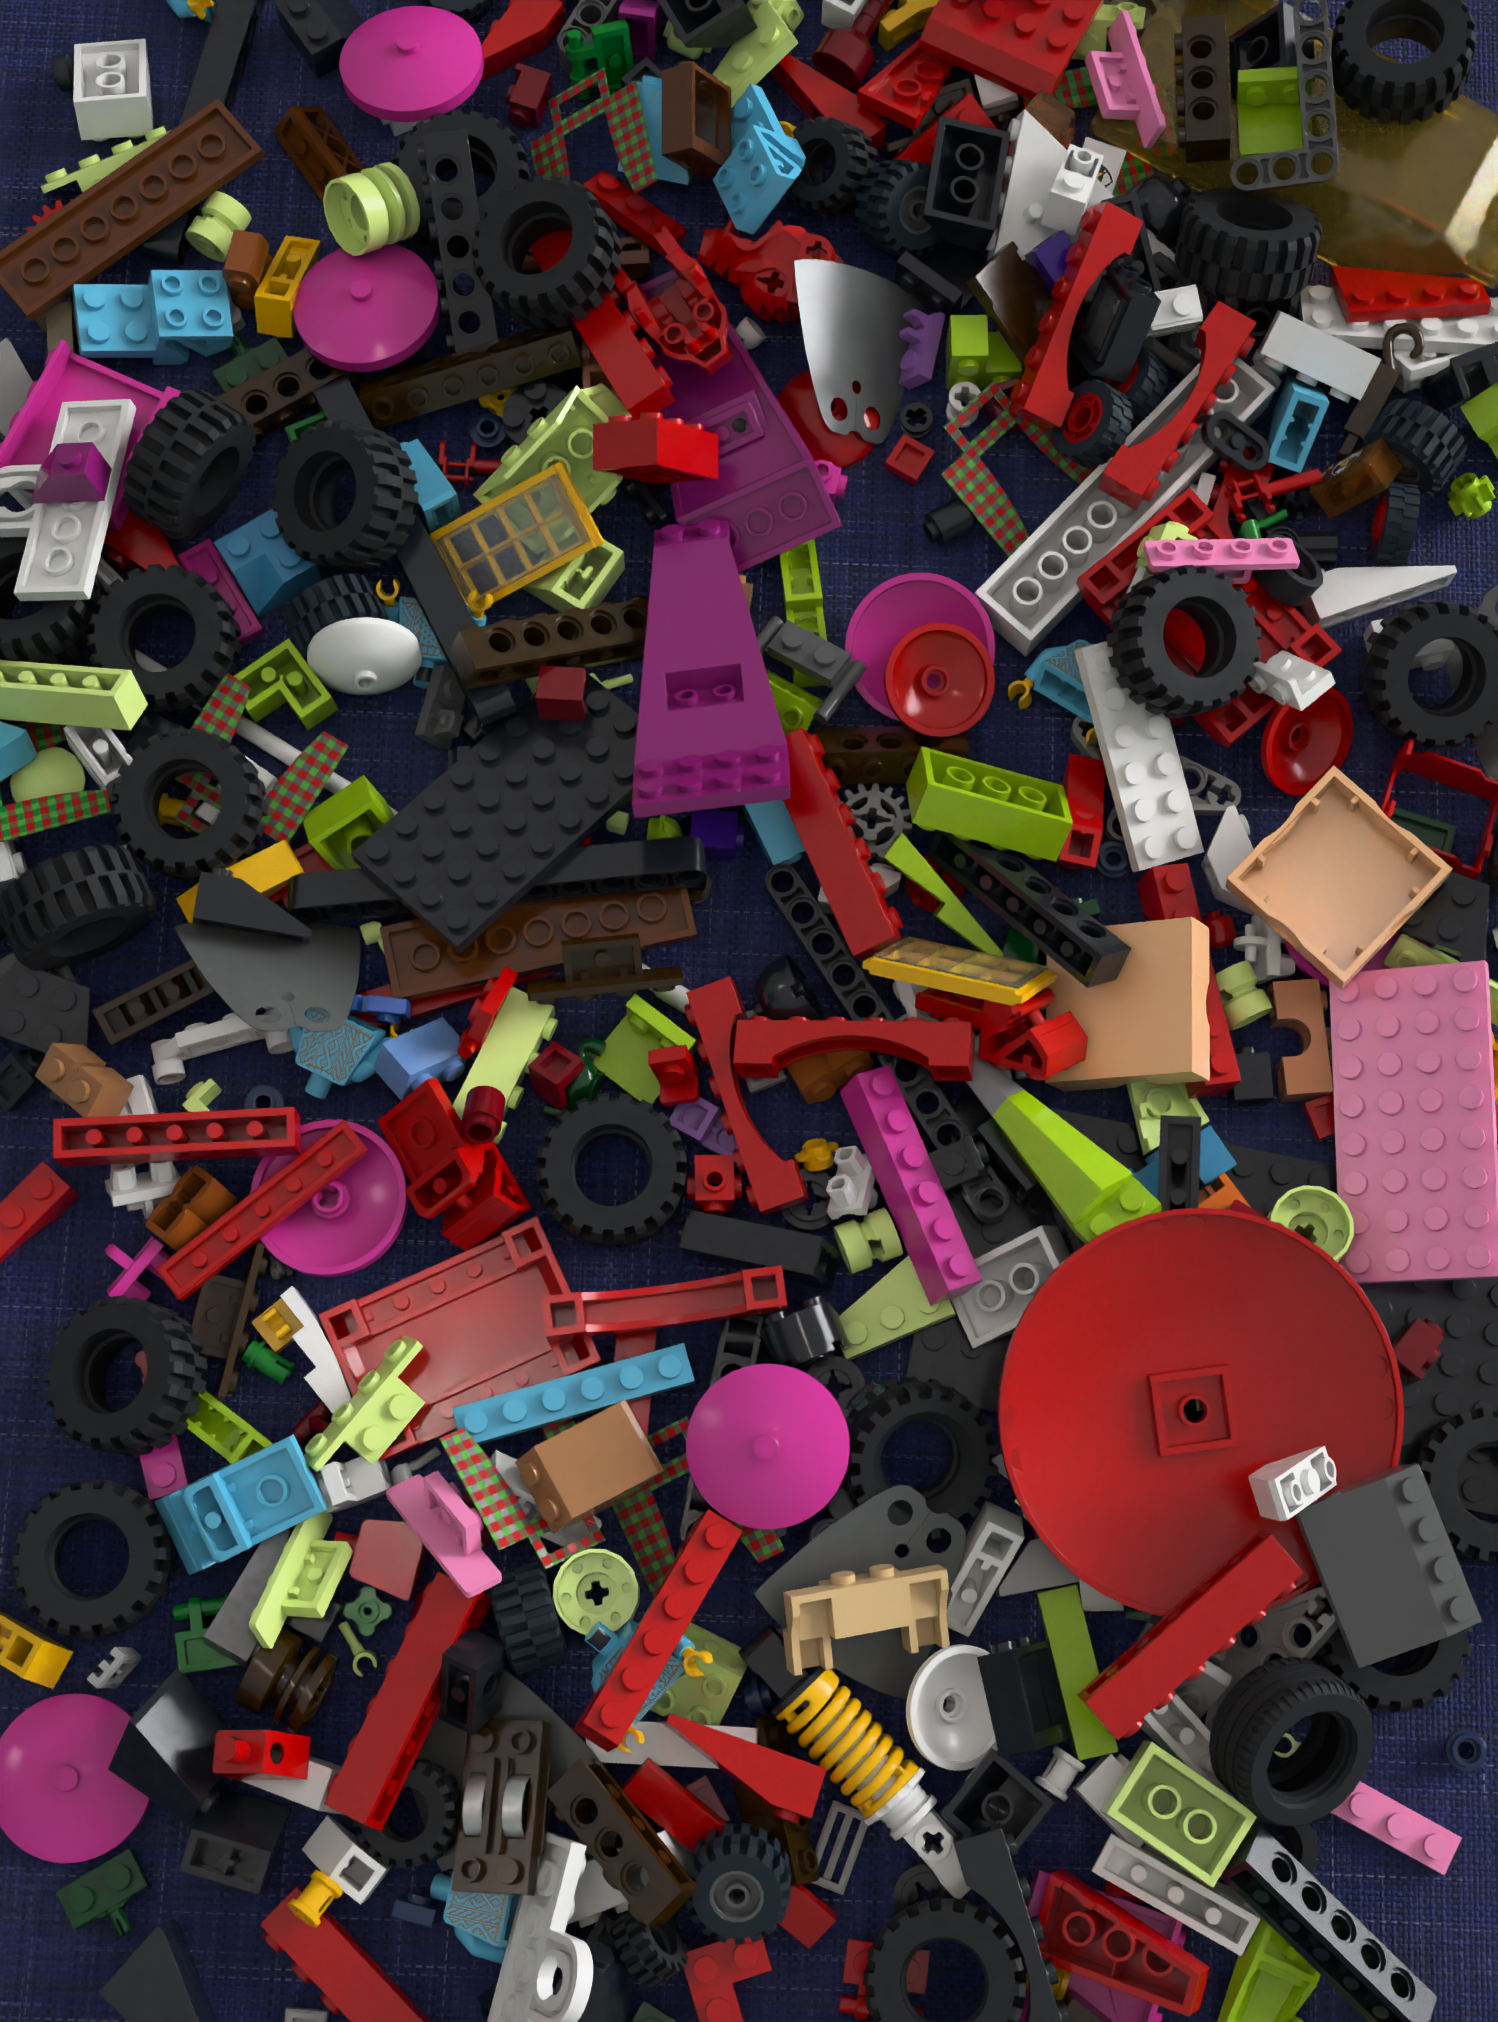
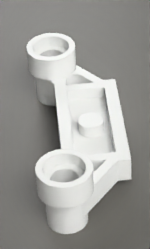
M271 1009L265 1012L264 1015H256L257 1018L265 1022H276L281 1018L280 1012L276 1009ZM230 1013L224 1016L222 1021L211 1024L203 1022L188 1025L184 1029L185 1031L175 1033V1037L172 1039H162L151 1044L155 1062L152 1066V1071L156 1084H174L186 1077L183 1061L259 1039L266 1040L269 1053H287L293 1050L290 1029L288 1028L285 1031H260L248 1025L235 1013Z

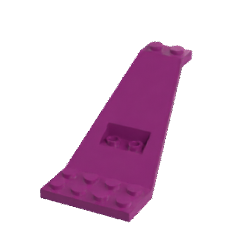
M673 269L640 285V287L651 299L655 295L660 296L673 286V281L679 276ZM729 319L726 340L730 351L734 355V359L710 377L695 364L682 363L666 356L660 345L647 333L648 342L657 356L651 360L655 368L662 365L674 383L668 389L676 401L659 412L663 414V419H683L684 424L704 425V431L719 434L718 480L670 484L675 518L678 525L682 527L698 525L700 522L709 519L718 520L719 522L728 521L730 545L738 573L842 526L840 517L810 451ZM736 418H743L747 422L745 431L739 432L734 428Z
M709 519L700 522L698 525L682 527L678 524H671L663 527L661 530H654V548L634 758L632 794L634 818L791 799L787 742L731 549L728 521L719 522L718 520Z

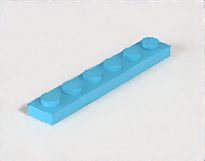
M681 1343L452 1408L457 1430L464 1428L480 1445L607 1409L623 1400H626L628 1403L695 1384L685 1345Z

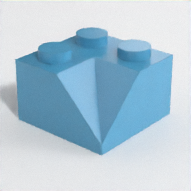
M273 508L214 542L226 568L258 618L296 597L306 588L322 581L317 565L297 556L294 549H290L282 537L285 533L279 532L275 521L278 514L273 511Z

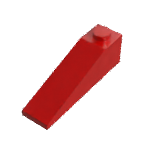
M787 54L769 71L809 119L816 120L818 116L831 117L863 130V134L868 135L873 141L870 146L876 148V150L885 144L887 124L883 115L858 104L857 95L790 54Z
M670 1713L665 1715L663 1724L766 1806L775 1808V1817L794 1824H798L800 1818H812L827 1769Z

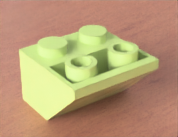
M573 531L569 537L558 542L556 545L562 551L580 540L576 532ZM604 540L605 543L524 586L522 589L561 613L574 607H579L580 609L597 607L625 570L624 551ZM550 549L547 550L539 563L553 556Z

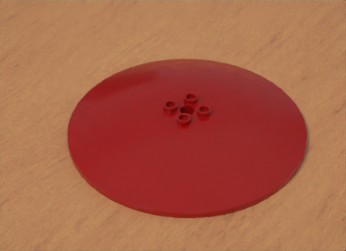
M1186 1208L1147 1214L1121 1223L1097 1235L1075 1250L1054 1269L1038 1288L1023 1311L1010 1340L999 1384L997 1415L999 1442L1004 1467L1024 1516L1040 1540L1073 1574L1103 1595L1128 1607L1162 1617L1169 1613L1260 1530L1272 1534L1304 1572L1296 1579L1298 1582L1296 1588L1284 1598L1279 1599L1276 1597L1265 1607L1267 1610L1296 1598L1297 1595L1307 1592L1320 1583V1578L1295 1515L1286 1521H1276L1260 1516L1248 1476L1266 1464L1325 1445L1328 1457L1333 1460L1336 1467L1337 1485L1318 1498L1320 1499L1388 1468L1398 1466L1403 1441L1404 1403L1397 1359L1388 1333L1376 1309L1362 1288L1337 1261L1304 1236L1273 1221L1227 1209ZM1191 1399H1198L1203 1405V1415L1199 1420L1189 1422L1183 1413L1184 1405Z

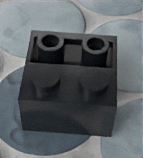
M221 1787L217 1791L220 1797L206 1816L199 1813L192 1828L179 1871L261 1894L267 1891L292 1808Z

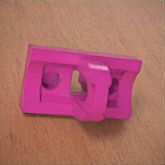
M151 1236L132 1259L116 1245L109 1244L105 1249V1253L122 1266L124 1270L106 1290L110 1297L124 1296L130 1299L135 1297L146 1301L152 1292L136 1279L147 1268L163 1280L155 1269L170 1258L162 1250L164 1245Z

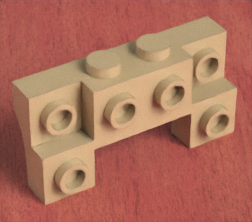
M878 1564L869 1567L868 1573L855 1575L853 1571H839L832 1573L828 1580L817 1581L818 1586L783 1592L787 1628L783 1629L786 1667L794 1676L802 1675L803 1668L819 1665L825 1670L834 1668L830 1636L834 1639L901 1627L903 1648L911 1654L918 1653V1647L937 1644L941 1648L950 1647L947 1622L948 1573L947 1569L939 1564L899 1571L891 1564Z

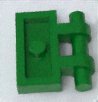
M622 19L590 27L592 40L586 42L582 41L580 30L573 29L568 31V43L565 46L567 59L571 61L572 72L570 73L571 86L604 67L610 95L622 89L621 78L634 68L629 27L626 20ZM595 58L596 68L586 69L585 60ZM598 82L589 88L598 86ZM587 88L577 94V98L579 100L588 99L590 97V89Z
M225 1592V1597L203 1600L202 1596L189 1598L188 1603L173 1605L175 1621L190 1619L191 1631L175 1633L178 1668L183 1674L240 1665L203 1644L204 1635L209 1629L205 1625V1616L217 1615L230 1592Z

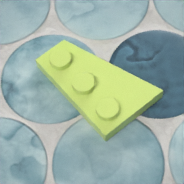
M763 0L752 16L758 28L736 41L712 74L731 88V108L736 104V101L742 96L750 83L756 85L799 43L768 0Z
M1135 1082L1126 1084L1143 1156L1159 1148L1161 1115L1201 1117V1127L1210 1122L1197 1098H1188L1185 1083L1157 1085Z
M908 1255L839 1316L851 1345L849 1349L843 1351L845 1359L853 1360L956 1316L950 1300L930 1306Z

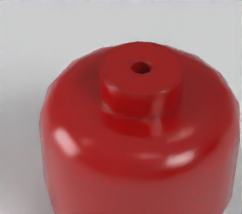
M1220 910L1205 913L1206 919H1202V923L1209 927L1210 950L1232 945L1234 939L1237 938L1233 917L1229 914L1221 915Z

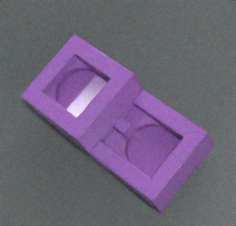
M699 1098L697 1102L677 1105L669 1118L673 1129L715 1155H734L733 1150L738 1149L734 1134L728 1136L721 1119V1113L723 1112H721L719 1107L702 1098Z

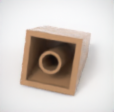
M626 1400L534 1446L515 1462L520 1471L522 1481L528 1486L539 1507L542 1518L547 1522L553 1534L621 1503L664 1471Z

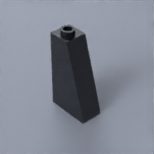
M694 1210L688 1211L687 1219L681 1222L678 1230L679 1248L690 1256L745 1270L782 1265L784 1280L832 1291L841 1253L821 1236Z

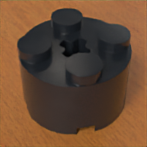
M537 379L527 382L509 396L504 405L502 415L509 448L515 444L519 446L529 436L527 434L529 427L538 418L543 417L545 419L568 395L562 388Z
M823 1295L804 1301L800 1304L802 1307L801 1311L791 1315H787L786 1310L764 1318L765 1327L759 1331L772 1364L787 1365L799 1370L806 1369L826 1357L835 1356L833 1350L840 1344L843 1351L851 1347L833 1301L825 1302Z

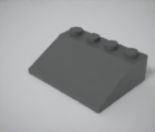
M1419 1463L1388 1468L1315 1500L1295 1515L1355 1668L1359 1669L1436 1642L1482 1622Z

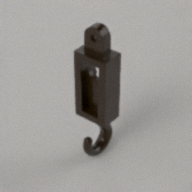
M1395 324L1385 333L1382 342L1383 363H1379L1361 401H1358L1344 427L1342 435L1347 438L1336 457L1337 460L1343 461L1348 458L1357 442L1362 444L1364 436L1378 419L1399 380L1401 372L1398 370L1394 357L1393 344L1395 338L1402 334L1413 338L1415 346L1410 353L1411 359L1416 360L1422 354L1425 347L1424 336L1421 330L1414 324Z

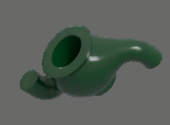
M586 1038L578 1047V1057L583 1059L585 1069L564 1089L567 1106L564 1109L568 1112L576 1108L575 1102L585 1097L587 1102L595 1100L602 1087L605 1072L598 1073L594 1065L595 1057H601L606 1048V1043L601 1040ZM547 1103L543 1115L549 1118H557L556 1116L562 1111Z

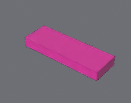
M210 539L177 555L182 567L188 573L193 571L202 576L229 603L235 613L233 618L240 626L241 635L236 637V640L241 645L264 633L263 628Z

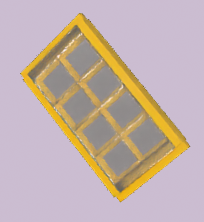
M563 461L548 467L429 534L464 605H468V595L477 589L475 600L480 606L485 605V598L488 593L493 596V603L605 543Z
M904 937L902 940L863 961L862 969L869 970V974L1010 1006L1024 1003L1057 980V972L1050 971V967L913 937Z

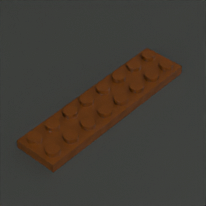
M217 98L0 251V288L27 320L32 322L72 293L73 284L87 283L262 159L264 155L261 147Z
M687 887L514 904L460 954L420 919L380 927L393 998H402L408 1001L485 985L490 977L498 979L505 966L518 972V977L564 968L561 941L639 933L640 948L643 951L698 939Z

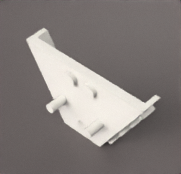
M1025 109L1016 119H1011L1007 132H1010L1009 141H1011L1009 155L1006 158L995 232L986 250H989L987 261L1011 241H1014L1018 247L1017 253L1024 260L1026 259L1025 254L1049 236L1058 232V230L1041 225V221L1067 149ZM1096 179L1086 210L1091 206L1100 204L1102 200L1115 197L1098 179ZM1080 226L1076 236L1067 234L1072 244L1077 242L1081 232ZM1147 229L1152 254L1162 252L1175 262V254ZM1156 268L1159 279L1167 276ZM1105 269L1089 288L1084 297L1085 303L1092 301L1102 275H1105L1107 272Z

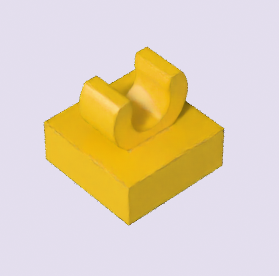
M282 1298L251 1322L277 1354L295 1341L292 1336L304 1327Z

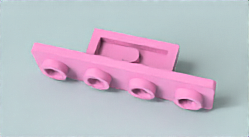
M1121 10L1107 32L1112 52L1090 51L1084 61L1103 119L1135 120L1143 147L1152 148L1166 127L1165 116L1161 111L1156 96V89L1152 83L1146 65V58L1142 53L1136 28L1132 23L1129 11Z
M1290 538L1145 541L1143 548L1149 569L1152 572H1163L1182 565H1194L1196 568L1206 566L1216 571L1215 576L1224 573L1233 580L1232 584L1249 583L1252 570L1297 569L1300 563L1294 543Z
M438 1470L424 1478L417 1474L386 1490L387 1499L465 1597L471 1598L502 1581L501 1572L481 1548L480 1531L483 1530L484 1526L479 1513L475 1508H468L462 1500L457 1486L453 1482L448 1483Z

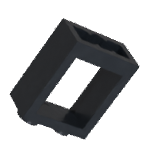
M1033 1635L990 1645L991 1654L977 1657L1000 1757L1035 1751L1072 1738L1049 1640L1034 1643Z

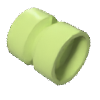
M215 191L208 197L201 208L203 217H195L187 229L185 237L197 251L206 257L218 262H224L233 231L235 229L245 231L252 218L247 209L237 200L223 192Z
M1248 960L1234 964L1215 974L1229 1031L1246 1026L1274 1009L1264 989L1256 988L1255 985L1258 977Z
M885 1207L864 1215L863 1222L861 1223L852 1219L833 1227L839 1250L851 1275L872 1267L874 1259H878L883 1263L903 1255L899 1236Z

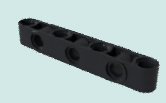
M764 1314L724 1319L710 1387L721 1379L722 1372L728 1367L740 1369L756 1365L761 1342L759 1331L764 1328ZM691 1474L684 1501V1515L680 1529L682 1543L687 1536L688 1528L708 1509L723 1518V1515L712 1508L703 1498Z

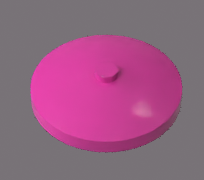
M408 6L380 13L355 29L342 48L339 69L347 95L361 110L384 120L415 122L431 119L432 115L438 113L442 115L448 113L467 100L475 91L482 78L484 58L477 33L464 19L440 8Z
M390 244L383 245L381 249L358 256H353L341 248L321 259L308 271L300 283L293 311L295 324L304 345L318 360L340 370L370 372L396 365L417 352L430 338L437 325L441 302L435 277L423 259L402 246Z
M932 573L900 575L885 581L873 589L855 610L846 634L845 651L851 653L852 660L862 661L867 668L856 682L855 687L868 704L885 716L900 721L889 706L885 695L883 679L887 658L897 641L916 627L937 622L960 626L971 632L981 641L988 651L994 666L996 646L989 616L973 593L960 583L948 577ZM929 675L927 685L932 689L936 687L937 680L933 675Z
M320 1120L302 1125L301 1153L342 1120ZM346 1121L370 1152L261 1238L265 1247L277 1259L303 1274L317 1277H337L362 1270L378 1260L392 1246L404 1225L409 1197L405 1192L408 1182L404 1169L390 1146L376 1133L359 1124ZM298 1155L263 1157L255 1171L250 1194Z
M756 1364L740 1368L725 1375L714 1383L702 1396L689 1422L686 1437V1455L689 1471L698 1491L718 1513L746 1527L770 1530L781 1529L809 1519L819 1512L836 1494L842 1484L849 1464L850 1436L847 1421L840 1405L831 1392L816 1378L787 1365Z
M83 1693L63 1694L34 1704L9 1725L0 1738V1827L15 1845L28 1854L45 1861L77 1863L100 1857L112 1851L134 1833L143 1821L152 1800L108 1770L126 1726L133 1717L129 1711L121 1705L101 1696Z

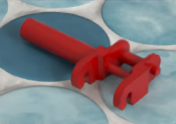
M441 441L439 469L449 482L464 483L465 488H469V482L474 480V477H470V474L492 475L502 464L501 460L477 459L476 443H472L470 458L466 459V463L448 461L445 453L447 443L446 441ZM449 467L465 468V475L448 474Z
M1316 468L1263 485L1261 484L1262 477L1258 476L1256 471L1251 472L1250 478L1237 482L1233 477L1229 478L1227 490L1232 493L1230 504L1238 523L1241 524L1246 521L1245 514L1241 513L1243 501L1257 497L1258 500L1263 502L1266 512L1269 515L1274 514L1275 506L1274 504L1271 505L1272 497L1321 483L1322 475L1320 470ZM1253 485L1255 492L1242 496L1240 489Z

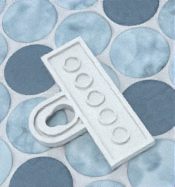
M131 399L62 402L49 454L57 444L93 442L112 468L104 501L34 503L30 508L21 512H12L6 507H0V537H28L14 589V594L20 601L90 599L136 412V406ZM42 464L1 467L0 496L8 491L35 489L39 469Z
M546 1831L544 1854L538 1857L535 1896L520 1895L487 2022H578L582 2016L592 1986L593 1960L588 1945L583 1940L565 1933L567 1921L571 1919L574 1913V1894L578 1879L585 1870L586 1845ZM558 1966L563 1974L562 1985L559 1992L553 1995V1976Z

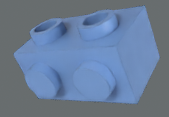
M441 1017L383 1042L374 1065V1070L402 1101L427 1079L437 1078L439 1083L444 1081L451 1082L457 1079L464 1072L467 1059L462 1058L457 1052L460 1046V1036Z

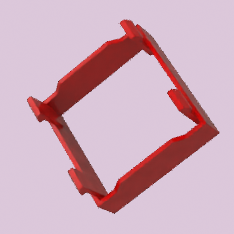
M1409 739L1405 741L1403 748L1400 747L1391 762L1379 802V808L1389 819L1392 818L1397 801L1391 800L1388 802L1395 777L1400 774L1402 769L1491 800L1472 867L1462 864L1456 855L1427 846L1453 868L1452 872L1476 880L1480 874L1484 857H1489L1494 841L1491 832L1498 810V781L1487 778L1481 769L1433 752H1413L1414 740Z

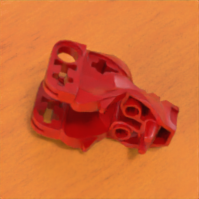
M730 218L724 229H707L704 231L701 248L697 256L702 265L714 275L718 274L727 283L730 282L734 287L740 289L742 300L754 314L768 323L776 319L780 324H783L785 321H795L797 323L800 321L794 260L821 259L845 264L840 256L835 254L833 246L825 237L807 233L800 226H783L780 220L763 237L754 242L741 238L743 231L737 230ZM818 245H822L823 250H819Z
M663 225L659 232L653 233V236L667 253L665 256L666 260L679 276L673 281L674 285L660 296L655 295L649 299L644 290L635 280L632 281L621 266L619 273L613 274L612 277L616 281L615 286L624 296L634 321L660 345L663 353L676 361L695 364L710 377L734 359V355L730 351L726 340L728 334L726 308L718 300L703 268L695 259L682 250L666 226Z

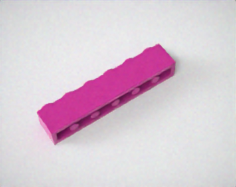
M888 1065L856 1074L840 1091V1095L929 1304L932 1306L962 1296L981 1282L982 1277L892 1069Z

